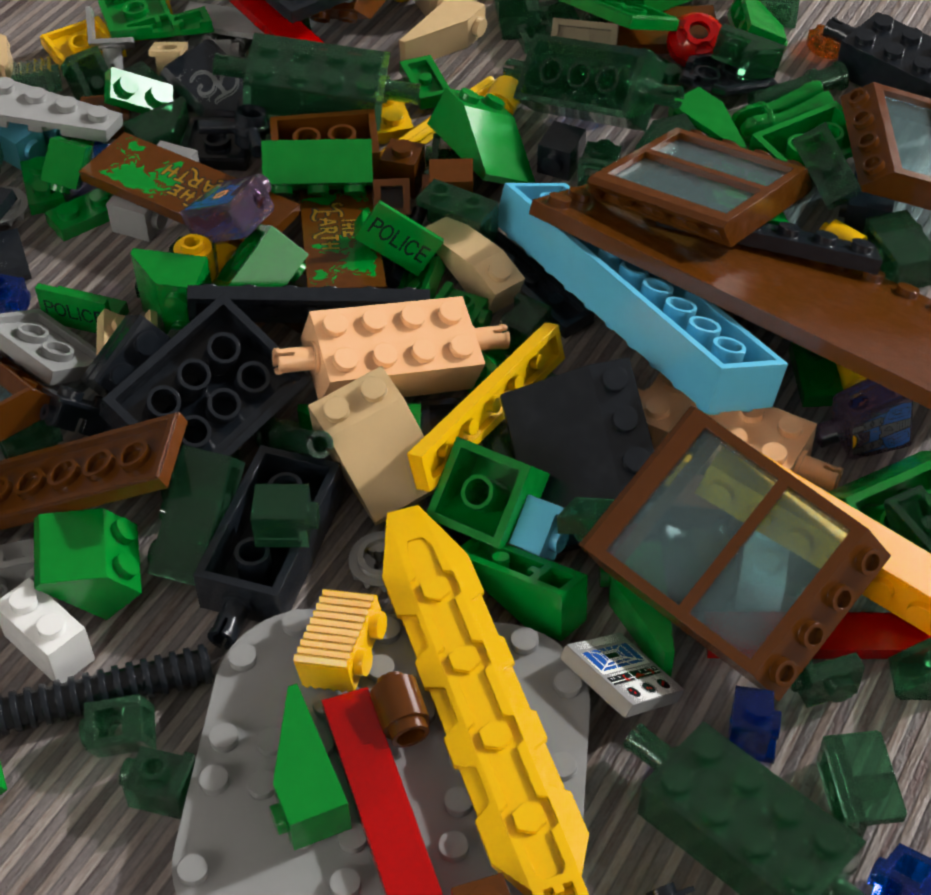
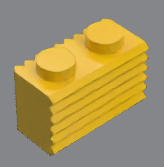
M322 589V596H319V603H316V610H313V617H310V623L307 624L306 631L303 632V639H300V646H297V653L294 654L293 658L303 686L306 688L312 686L315 689L320 687L323 690L329 688L333 692L335 690H339L342 693L344 691L351 692L356 690L361 676H368L373 661V645L376 639H383L387 628V616L385 612L381 611L376 594Z

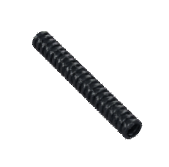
M203 644L197 645V650L193 651L186 647L183 648V653L177 655L175 651H170L168 653L169 657L165 658L158 654L154 656L153 661L149 662L146 658L140 659V664L133 665L132 661L126 662V667L119 669L118 665L111 666V671L104 672L103 668L96 670L97 675L90 676L89 672L82 673V678L77 680L74 676L67 677V682L61 683L59 679L54 680L53 685L48 687L45 683L38 684V689L32 690L31 687L23 688V693L17 694L15 690L9 691L8 697L4 698L0 694V733L2 736L9 735L10 729L14 728L17 732L24 731L26 725H31L32 729L39 727V722L45 721L47 725L53 724L54 718L60 717L61 721L68 720V715L70 714L81 717L83 716V711L86 710L93 714L98 711L97 707L104 706L105 710L112 708L113 703L117 702L120 706L126 705V700L133 699L135 703L140 702L141 696L145 695L152 699L155 698V693L161 691L163 695H168L170 693L169 689L173 688L180 692L184 690L183 686L191 684V687L195 688L198 687L197 682L204 680L206 685L211 684L214 676L207 647L204 648Z

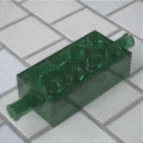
M255 32L250 53L246 55V58L215 53L213 60V75L243 79V104L260 105L267 110V115L287 116L374 109L377 131H380L384 103L387 104L389 100L418 106L421 83L390 79L391 76H388L390 52Z
M534 33L525 61L510 58L505 62V65L513 66L514 69L503 67V75L511 76L518 80L513 98L533 111L646 132L654 104L678 109L682 102L675 101L674 98L684 99V89L682 86L661 84L667 64L645 49Z
M703 721L679 746L674 748L647 729V726L642 723L638 724L635 728L639 732L638 734L633 729L624 741L623 748L626 751H630L654 770L641 784L637 814L738 894L866 895L848 881L857 871L866 841Z

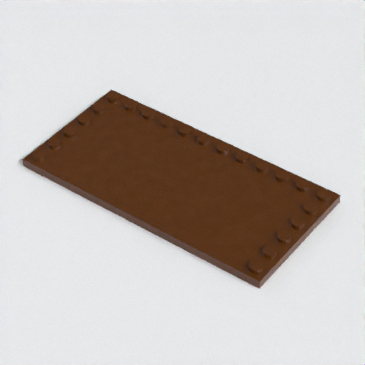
M656 170L636 182L637 184L707 206L703 195L693 191L692 185L681 180L671 181L662 177L660 170ZM588 184L570 187L568 190L561 192H551L547 196L532 200L529 210L530 215L931 409V299L919 294L920 290L917 287L908 283L900 282L897 284L885 278V273L880 270L877 275L740 244L729 247L694 234L655 225L654 220L597 201Z

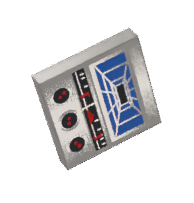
M620 632L566 644L560 655L562 661L623 718L677 703L685 691Z

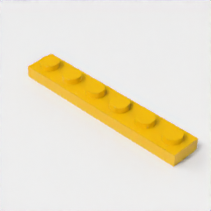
M545 322L407 453L416 489L431 492L437 486L456 437L478 445L505 419L500 400L501 394L544 380L565 359L558 324Z

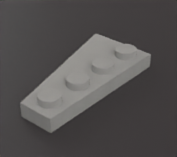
M0 77V127L7 128L9 122L28 125V131L42 133L43 131L58 129L61 132V136L107 142L123 126L122 113L109 110L104 106L82 102L71 96L49 92L41 87H33L16 82L8 77Z

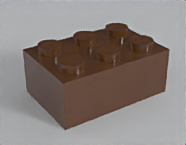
M374 109L270 117L271 140L372 139L373 179H381L380 150ZM297 190V191H293V194L299 193L298 190Z

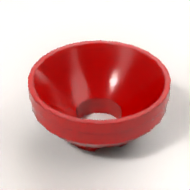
M691 12L677 18L679 19L677 31H669L667 35V50L673 60L685 67L689 56L725 51V30L717 19L706 13ZM695 25H701L707 29L708 36L703 39L694 38L689 29Z

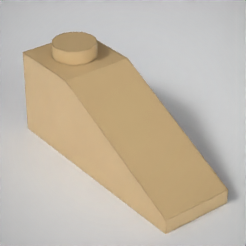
M444 0L399 40L400 61L431 55L434 60L468 48L479 37H482L486 31L485 4L474 0Z
M453 214L425 227L444 239V243L436 253L462 288L468 293L488 298L489 310L492 311V314L516 301L525 277L503 249Z

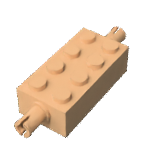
M463 296L309 311L300 338L302 346L282 349L274 348L272 350V365L276 367L274 369L276 375L310 370L318 400L380 366L384 368L403 397L468 390L474 387L485 366L481 351L508 349L510 345V332L502 333V331H507L508 329L506 324L475 328L472 325Z
M661 372L650 388H646V390L638 388L654 451L689 407H696V404L683 392L675 389L672 382ZM776 407L753 409L751 412L731 411L721 412L718 415L706 414L757 451L814 485L828 491L838 487L844 468L811 457L817 423ZM721 445L696 475L705 476L711 463L722 449Z

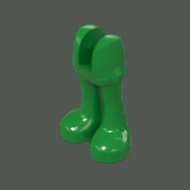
M819 80L804 83L798 89L767 103L758 101L753 105L744 106L733 113L731 118L743 141L750 143L752 134L834 102L828 90H823L822 83Z

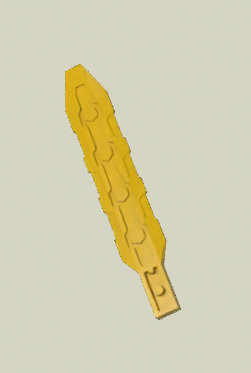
M419 505L388 512L386 517L382 580L395 615L398 619L402 620L417 658L415 667L424 691L430 692L446 734L444 743L453 767L460 771L476 812L475 825L491 867L498 873L502 872L504 878L523 895H589L582 878L589 832L571 791L564 788L546 746L548 737L537 712L530 709L513 669L515 661L505 638L500 636L496 630L482 597L484 595L483 587L469 555Z

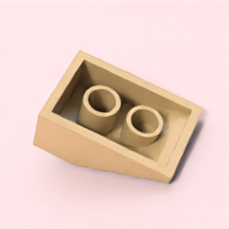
M382 366L308 405L314 432L333 461L341 463L342 475L375 526L386 521L388 512L410 507L434 494L436 487L431 492L416 489L407 453L425 436L403 396Z

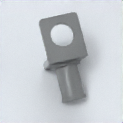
M85 6L88 45L92 50L102 51L103 79L105 80V72L110 67L124 70L122 51L128 48H136V42L133 37L96 39L94 11L91 6Z

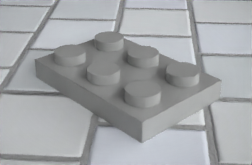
M39 308L0 313V350L14 359L17 365L25 367L36 375L46 385L60 386L63 383L79 381L96 358L95 347Z

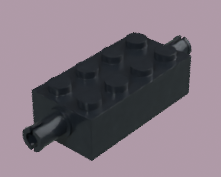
M879 12L856 28L838 20L836 17L828 20L823 30V36L841 43L834 74L861 87L876 82L931 99V36L922 33L917 28L909 27L894 20L890 15Z
M310 434L305 438L299 454L260 445L193 574L200 608L219 612L212 628L207 634L209 641L221 648L224 639L227 638L224 647L225 649H230L236 642L246 619L262 622L292 609L343 500L341 463L324 460L328 452L320 439L317 438L315 445L312 446L315 434Z

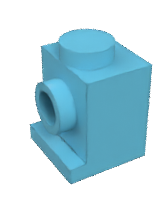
M528 494L509 544L542 558L555 560L557 553L562 552L569 538V529L567 527L570 520L578 523L581 515Z

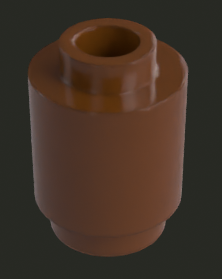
M392 671L378 678L370 691V697L386 738L391 739L392 744L400 748L409 747L424 740L430 732L428 728L430 716L415 677L410 674H403L400 671Z

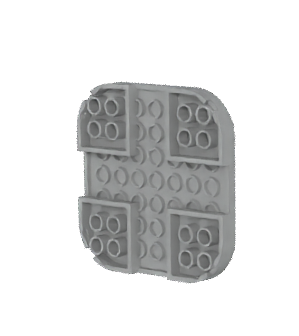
M293 609L255 625L236 640L218 668L173 851L172 877L176 895H385L322 709L321 700L348 692L344 691L342 693L339 690L333 692L329 688L323 690L320 687L315 689L312 686L306 688L301 684L293 661L294 654L297 653V646H300V639H303V632L306 631L307 624L310 623V617H313V610L316 609ZM386 614L387 628L383 639L375 640L372 648L373 661L368 676L360 677L356 690L368 687L370 692L378 678L392 671L413 675L417 681L430 716L428 724L430 732L428 736L415 745L401 748L395 747L391 739H386L443 895H451L452 887L495 875L498 872L491 867L475 825L477 815L459 770L454 769L444 743L446 734L430 692L424 691L415 667L417 658L403 622L395 614ZM493 622L498 634L505 638L515 661L513 669L530 709L537 712L548 737L546 746L564 788L571 791L583 818L590 720L588 685L562 661L560 655L564 648L550 637L529 627ZM297 683L349 803L352 829L294 851L288 833L278 835L269 806L277 803L273 779L287 688ZM505 879L510 895H523Z

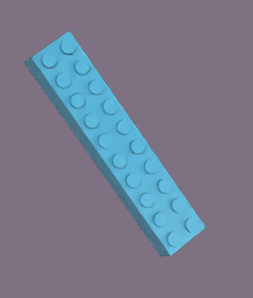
M567 183L504 184L495 224L507 234L510 240L515 241L522 247L529 257L534 258L542 265L545 272L553 275L562 283L565 290L573 293L581 300L585 308L593 311L605 322L609 329L614 330L620 335L630 348L640 353L652 368L660 371L670 380L675 389L689 397L700 411L709 415H718L721 412H751L753 409L773 407L788 363L717 305L529 214L533 199L547 196L551 192L568 190L570 186Z

